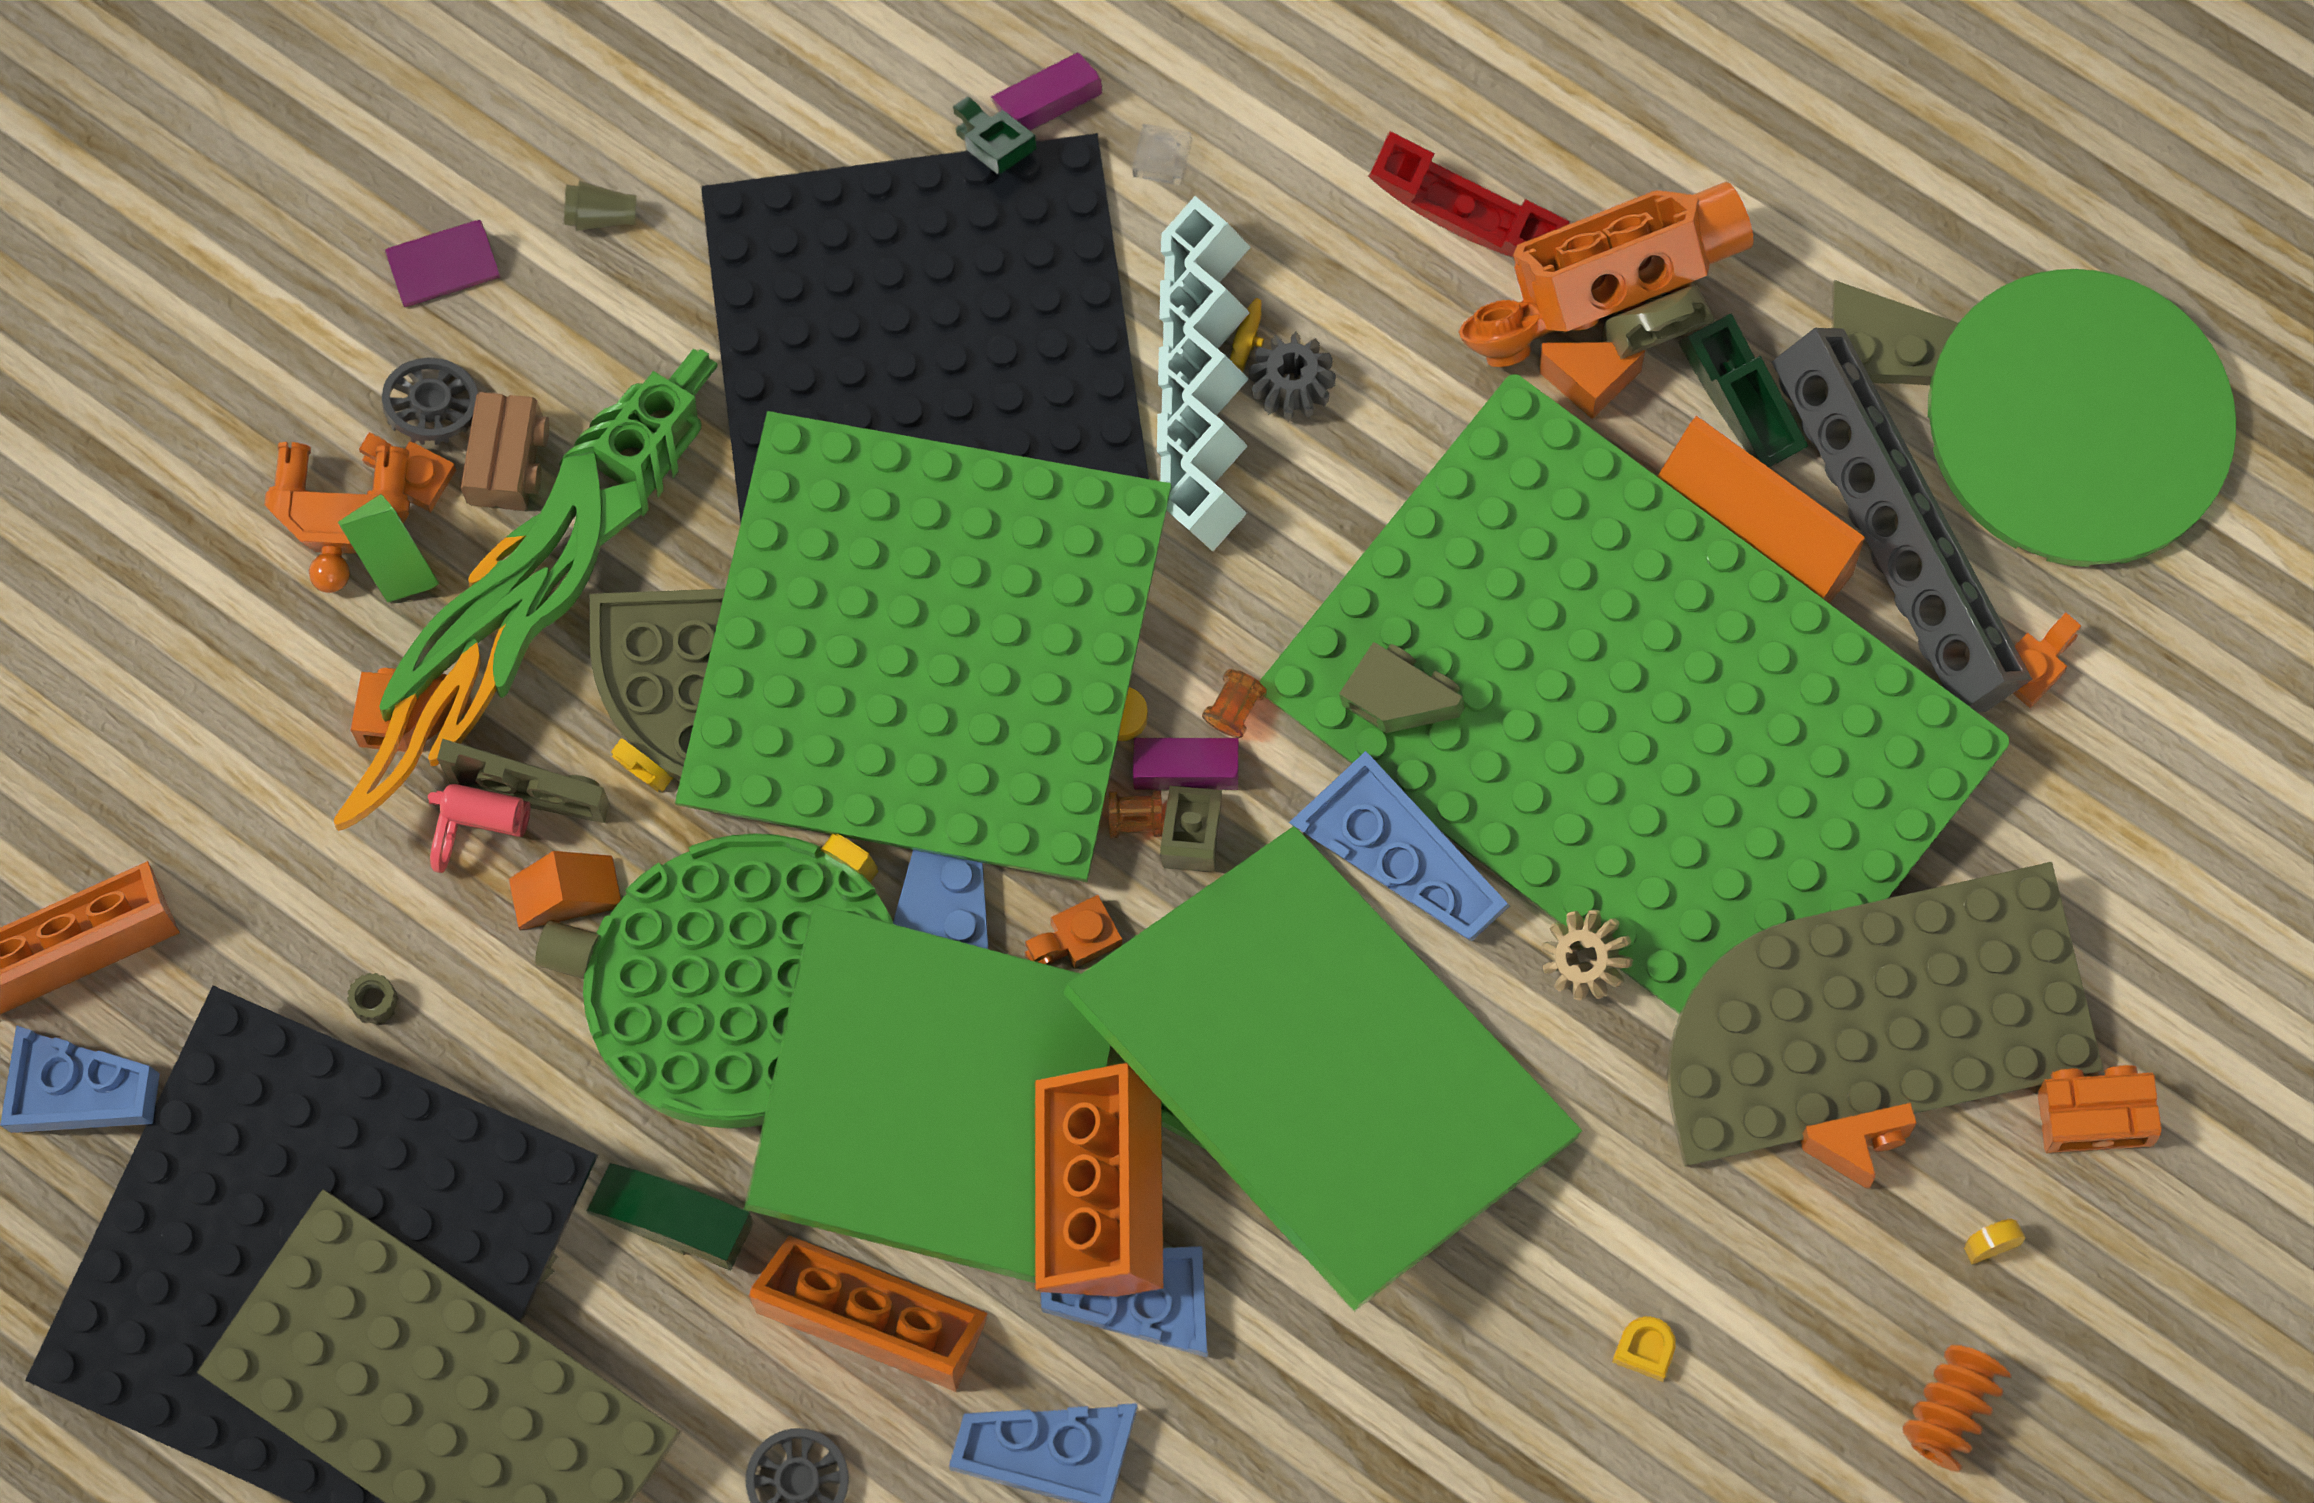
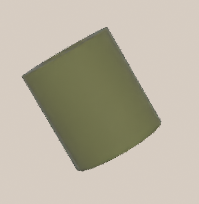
M550 920L546 923L541 933L536 950L535 963L542 968L584 979V973H586L593 954V948L600 935Z

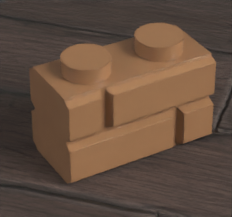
M479 392L476 395L460 487L467 504L489 508L497 506L501 509L525 511L528 508L530 494L539 493L542 469L541 464L535 463L538 447L547 446L550 424L549 417L543 416L537 399L517 395L507 397L503 394Z

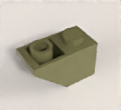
M1373 642L1339 693L1343 707L1385 733L1459 718L1465 709L1463 697L1458 694L1460 687L1454 681L1436 671L1433 672L1431 677L1414 667L1416 660L1406 651L1393 644H1390L1386 650Z

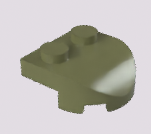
M1694 284L1674 293H1666L1657 300L1630 311L1615 314L1604 323L1601 342H1612L1620 359H1624L1714 322V317L1698 285Z

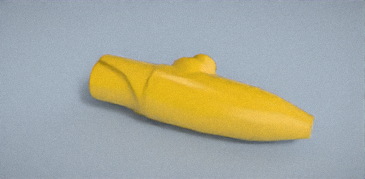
M1255 298L1248 306L1247 310L1250 313L1238 326L1232 344L1233 350L1230 360L1241 371H1244L1249 354L1253 351L1254 347H1263L1264 338L1257 337L1261 320V299Z

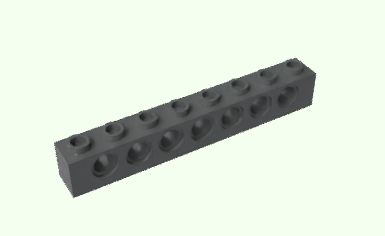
M1840 328L1812 329L1772 361L1780 377V388L1796 407L1802 419V428L1805 435L1815 443L1825 462V472L1828 478L1839 488L1849 507L1848 515L1850 520L1864 535L1872 551L1871 558L1874 565L1885 575L1895 594L1894 599L1898 610L1909 620L1919 639V649L1922 655L1932 663L1942 682V687L1976 712H1987L2030 682L2032 678L1845 330ZM1826 385H1828V396H1827V398H1826V394H1825ZM1849 428H1851V440H1850V441H1849V437H1848ZM1873 471H1874V474H1875L1874 484H1872V479H1871V476H1872V472H1873ZM1896 514H1897V516H1898V527H1897V529H1896V527H1895V516H1896ZM1919 558L1921 559V562H1922V570H1921V573L1919 572V569H1918V561H1919ZM1943 602H1944L1945 607H1946L1945 617H1943V615H1942V604H1943ZM1967 646L1970 652L1969 662H1967L1965 656Z

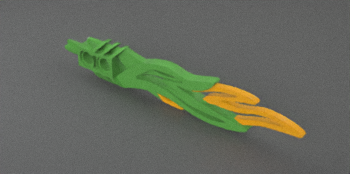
M693 348L669 380L653 371L643 384H633L615 405L600 411L591 421L589 428L577 438L574 447L561 458L558 476L541 513L523 523L497 544L469 575L468 582L470 587L447 604L421 631L400 661L385 689L379 707L383 720H390L386 735L371 765L336 814L334 825L337 831L344 830L367 817L407 780L418 763L436 721L455 696L453 706L428 755L430 765L437 766L440 764L437 757L442 739L459 744L463 742L484 713L496 691L500 698L508 694L522 659L535 636L564 615L579 598L593 572L600 547L640 515L643 517L649 511L647 498L655 488L658 498L664 492L662 479L670 469L673 479L679 473L677 460L701 430V421L697 415L695 395L718 367L717 362L710 359L706 351L702 349L697 351ZM659 410L671 412L670 415L664 418L650 416ZM628 448H638L642 450L640 453L634 456H624L620 454L623 450ZM598 471L615 480L620 485L600 490ZM576 517L569 541L551 571L549 572V568L545 567L531 575L555 549L573 518ZM568 572L567 576L564 578V580L561 582V584L558 586V588H557V589L552 593V595L549 597L550 593L552 592V590L554 589V587L557 585V583H558V582L563 578V576ZM499 628L479 690L468 712L460 722L481 664L478 643ZM458 660L426 704L415 727L409 748L391 775L377 786L396 754L417 699L434 679H437Z

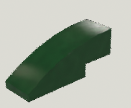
M1732 313L1678 341L1710 399L1749 454L1767 467H1771L1809 447L1762 357L1755 358Z
M609 1163L586 1210L587 1213L678 1253L683 1255L686 1252L729 1271L732 1270L754 1224L748 1211L680 1184L613 1163Z

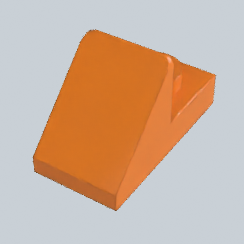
M1906 1103L1806 1126L1802 1134L1803 1139L1800 1142L1804 1152L1869 1189L1875 1179V1172L1868 1146L1873 1145L1874 1151L1881 1152L1904 1145L1906 1143L1905 1138L1910 1137L1916 1125V1120L1911 1103Z

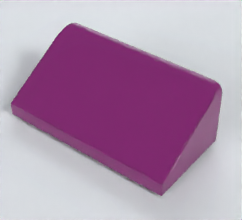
M1077 52L992 95L991 100L999 112L1004 110L1031 131L1102 95V82L1097 72Z
M481 220L468 222L389 247L385 250L404 308L500 278Z
M1134 738V790H1169L1170 786L1238 790L1239 738Z

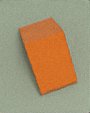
M1612 342L1542 343L1539 373L1593 419L1641 373L1645 350L1620 359Z
M552 851L509 878L520 931L546 925L550 920L561 922L610 911L622 900L612 855Z

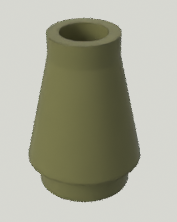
M579 181V186L566 185L564 225L576 226V231L624 224L635 225L636 195L620 193Z

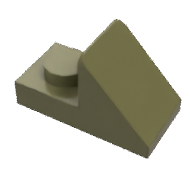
M1179 786L1169 787L1160 847L1162 867L1204 872L1215 871L1222 790Z

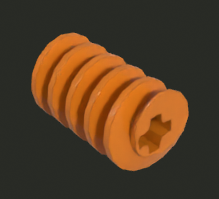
M1951 1345L1944 1352V1358L1948 1364H1940L1934 1370V1377L1938 1383L1931 1382L1925 1386L1923 1395L1927 1401H1920L1915 1404L1913 1414L1917 1420L1905 1422L1903 1434L1911 1443L1912 1448L1920 1455L1942 1468L1953 1472H1960L1962 1466L1951 1453L1953 1450L1963 1453H1970L1972 1451V1446L1961 1435L1964 1431L1976 1435L1981 1434L1983 1429L1972 1416L1974 1413L1991 1416L1993 1409L1982 1397L1984 1394L2001 1397L2004 1393L2003 1389L1992 1379L1995 1375L2011 1378V1374L2002 1364L1986 1353L1961 1345Z

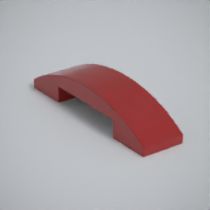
M1391 131L1388 133L1368 175L1372 181L1389 195L1429 221L1464 239L1513 257L1517 245L1570 223L1569 220L1527 199L1521 205H1518L1432 162L1435 153Z

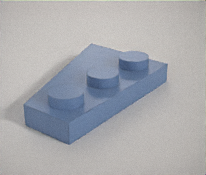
M16 1026L0 1126L10 1133L153 1124L160 1073L142 1063L99 1050L97 1052L75 1046L69 1041L56 1037L52 1039L36 1034L32 1030Z
M1202 1246L1163 1248V1289L1117 1297L1041 1292V1309L1043 1313L1207 1358Z

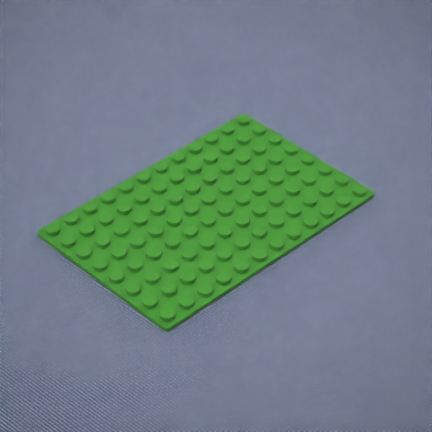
M1517 374L1509 375L1258 684L1260 693L1351 764L1366 751L1446 837L1557 922L1568 927L1566 915L1573 911H1578L1585 921L1588 911L1593 909L1600 911L1601 927L1609 919H1617L1620 924L1613 933V938L1629 936L1631 939L1630 945L1618 949L1619 955L1628 956L1633 959L1631 967L1619 969L1679 1015L1691 991L1706 971L1732 947L1748 937L1774 925L1890 898L2009 746V737L2005 732ZM1373 642L1386 650L1390 644H1393L1410 654L1416 660L1414 667L1430 677L1436 671L1454 681L1460 687L1458 694L1463 697L1465 709L1459 718L1385 733L1343 707L1339 693Z

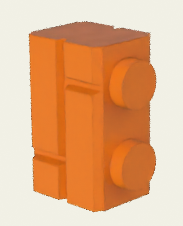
M2120 1065L2107 1068L2104 1071V1076L2084 1077L2083 1070L2074 1068L2062 1069L2051 1073V1079H2045L2038 1090L2046 1153L2154 1146L2161 1136V1123L2153 1072L2138 1073L2136 1066Z

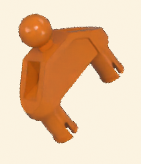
M280 442L277 447L278 458L275 484L266 492L264 504L300 542L315 552H321L312 561L309 568V576L313 586L325 593L340 591L347 585L350 577L349 566L342 557V553H357L337 522L382 494L394 508L402 523H404L410 510V501L408 496L404 494L409 450L390 446L389 452L386 446L376 447L373 490L368 491L367 494L325 493L305 490L311 447L297 442H292L291 447H289L288 442Z

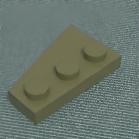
M442 739L437 759L450 785L459 784L516 796L530 802L533 809L605 823L610 803L604 788L600 787L597 781L580 775H570L567 777L533 765L524 764Z

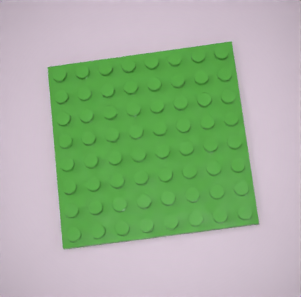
M767 411L675 804L687 808L826 834H839L843 837L1088 882L1172 484Z

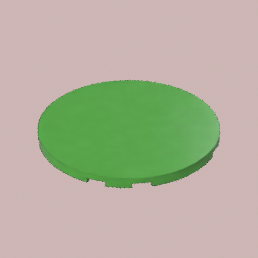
M2084 269L2052 270L2022 277L1998 288L1977 303L1958 323L1944 344L1930 382L1927 418L1930 419L1931 435L1934 443L1933 452L1949 488L1965 510L1992 535L2015 549L2020 547L2030 553L2045 557L2048 562L2080 567L2117 562L2123 564L2146 557L2165 548L2188 531L2210 507L2226 479L2234 454L2236 440L2234 397L2228 376L2212 344L2187 314L2170 300L2138 282L2115 274Z
M741 834L715 838L688 847L689 852L679 855L663 865L658 862L625 889L627 894L613 909L610 916L604 917L596 932L600 936L593 948V954L586 973H584L583 984L584 1008L590 1033L602 1059L621 1085L637 1099L669 1117L691 1124L717 1128H743L763 1125L809 916L814 903L893 924L890 914L870 882L862 874L857 873L844 863L841 864L821 851L820 846L780 835Z

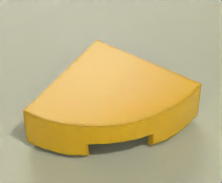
M623 738L618 741L611 751L612 757L622 767L657 792L659 790L663 792L673 779L663 768Z

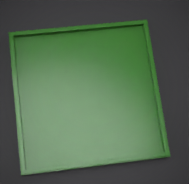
M814 903L809 916L744 1210L1035 1283V1080L1106 1067L1110 1051V1044L1063 994L1067 983L1079 976L1080 973Z

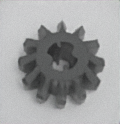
M1295 332L1291 336L1290 343L1285 344L1275 334L1271 339L1272 350L1259 347L1255 352L1257 364L1249 367V379L1255 383L1252 386V396L1255 400H1265V411L1268 415L1274 413L1279 408H1283L1284 418L1289 422L1294 416V410L1300 409L1303 415L1310 418L1314 411L1313 403L1326 406L1329 402V392L1327 389L1333 388L1336 382V374L1329 370L1333 365V358L1330 353H1319L1320 343L1316 338L1302 345L1300 335ZM1288 373H1294V378L1297 380H1290V374Z

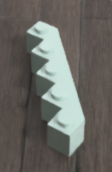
M1194 196L1161 234V253L1165 256L1164 280L1160 281V320L1163 322V346L1159 347L1158 386L1162 388V413L1158 414L1157 453L1161 456L1160 481L1172 484L1167 511L1210 550L1214 551L1247 514L1215 483L1248 446L1217 417L1218 413L1249 380L1218 348L1250 313L1220 282L1251 247L1223 218Z

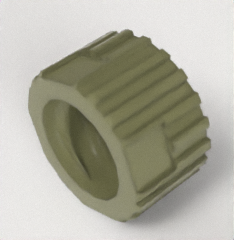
M368 973L367 975H361L358 979L356 978L353 984L351 983L347 1000L349 1007L361 1022L379 1025L390 1020L395 1015V1008L399 998L393 985L385 976H380L378 973ZM377 988L382 990L385 996L377 1007L368 1009L362 1006V999L370 989Z

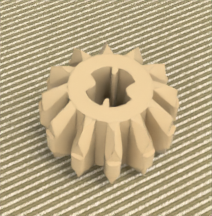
M1593 909L1588 911L1585 921L1578 911L1567 913L1566 922L1568 927L1557 922L1553 923L1549 928L1551 934L1559 943L1554 941L1542 943L1541 951L1546 954L1555 955V961L1543 965V971L1547 974L1559 970L1562 975L1557 979L1554 985L1555 989L1563 991L1573 983V996L1576 1000L1585 999L1589 988L1596 999L1606 997V982L1617 988L1622 986L1625 981L1615 967L1628 968L1632 966L1633 959L1628 956L1619 955L1618 950L1630 945L1631 939L1629 936L1614 939L1612 935L1618 929L1619 921L1615 918L1609 919L1601 927V914L1599 910ZM1584 947H1594L1597 958L1590 960V962L1580 963L1577 952L1583 950Z

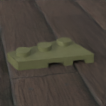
M1834 280L1832 287V328L1845 330L1872 382L1930 385L1944 344L1958 325V322Z

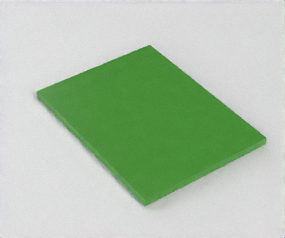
M1295 826L1067 983L1063 994L1354 1312L1573 1143L1582 1132V1129Z

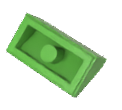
M382 494L337 522L387 602L427 591L439 585L438 580L398 514Z

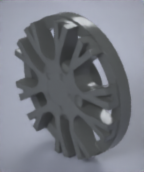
M419 358L400 365L388 376L382 389L383 412L387 418L388 425H391V429L394 432L398 430L411 437V442L420 441V444L425 445L426 440L435 441V445H440L442 441L445 444L449 442L450 437L462 431L466 433L468 427H471L478 390L472 377L457 364L439 358ZM422 370H439L438 379H423ZM408 375L415 384L412 386L404 376ZM455 376L457 379L447 386L448 380ZM396 389L407 394L408 397L394 398L390 397L392 390ZM467 390L470 399H455L452 396ZM417 419L419 423L415 427L408 424L407 421ZM449 420L453 424L443 427L441 421ZM425 422H435V429H425Z
M803 1428L783 1430L763 1441L753 1453L746 1471V1491L750 1503H760L755 1488L769 1485L776 1487L777 1492L774 1498L765 1503H779L782 1498L788 1503H808L814 1496H816L820 1503H844L849 1488L848 1467L839 1448L825 1435ZM792 1439H802V1457H793ZM814 1442L819 1443L829 1451L820 1462L816 1463L808 1460V1454ZM779 1443L787 1454V1459L781 1465L774 1464L765 1455L772 1447ZM836 1463L838 1464L839 1471L819 1477L817 1470ZM757 1467L776 1471L775 1479L756 1475ZM827 1482L839 1484L838 1493L834 1500L821 1495L819 1492L821 1485Z

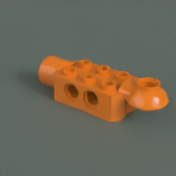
M1727 181L1693 195L1655 190L1517 245L1513 257L1523 301L1501 300L1486 304L1462 324L1459 329L1460 337L1468 348L1485 356L1488 365L1492 367L1511 366L1525 360L1530 355V343L1534 339L1555 331L1585 330L1596 325L1600 318L1618 311H1630L1644 305L1645 300L1663 293H1674L1691 286L1693 281L1707 276L1710 264L1753 247V230L1746 208L1736 189Z

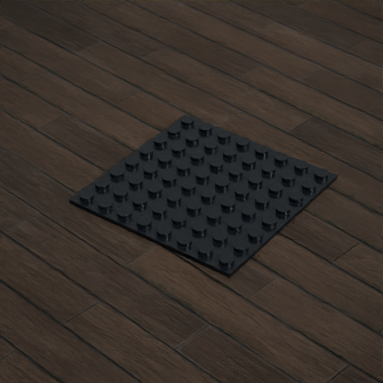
M1098 133L1036 141L1037 149L999 175L966 150L701 186L740 524L767 411L1149 479Z
M212 985L155 1105L153 1124H146L25 1381L289 1502L385 1503L198 1374V1370L322 1189L343 1201L522 1323L598 1155Z

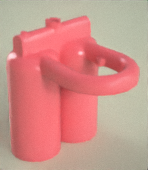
M459 784L448 785L444 791L429 793V804L440 806V814L430 854L431 868L437 873H443L447 868L458 824L523 837L529 823L530 802L524 801L520 797Z

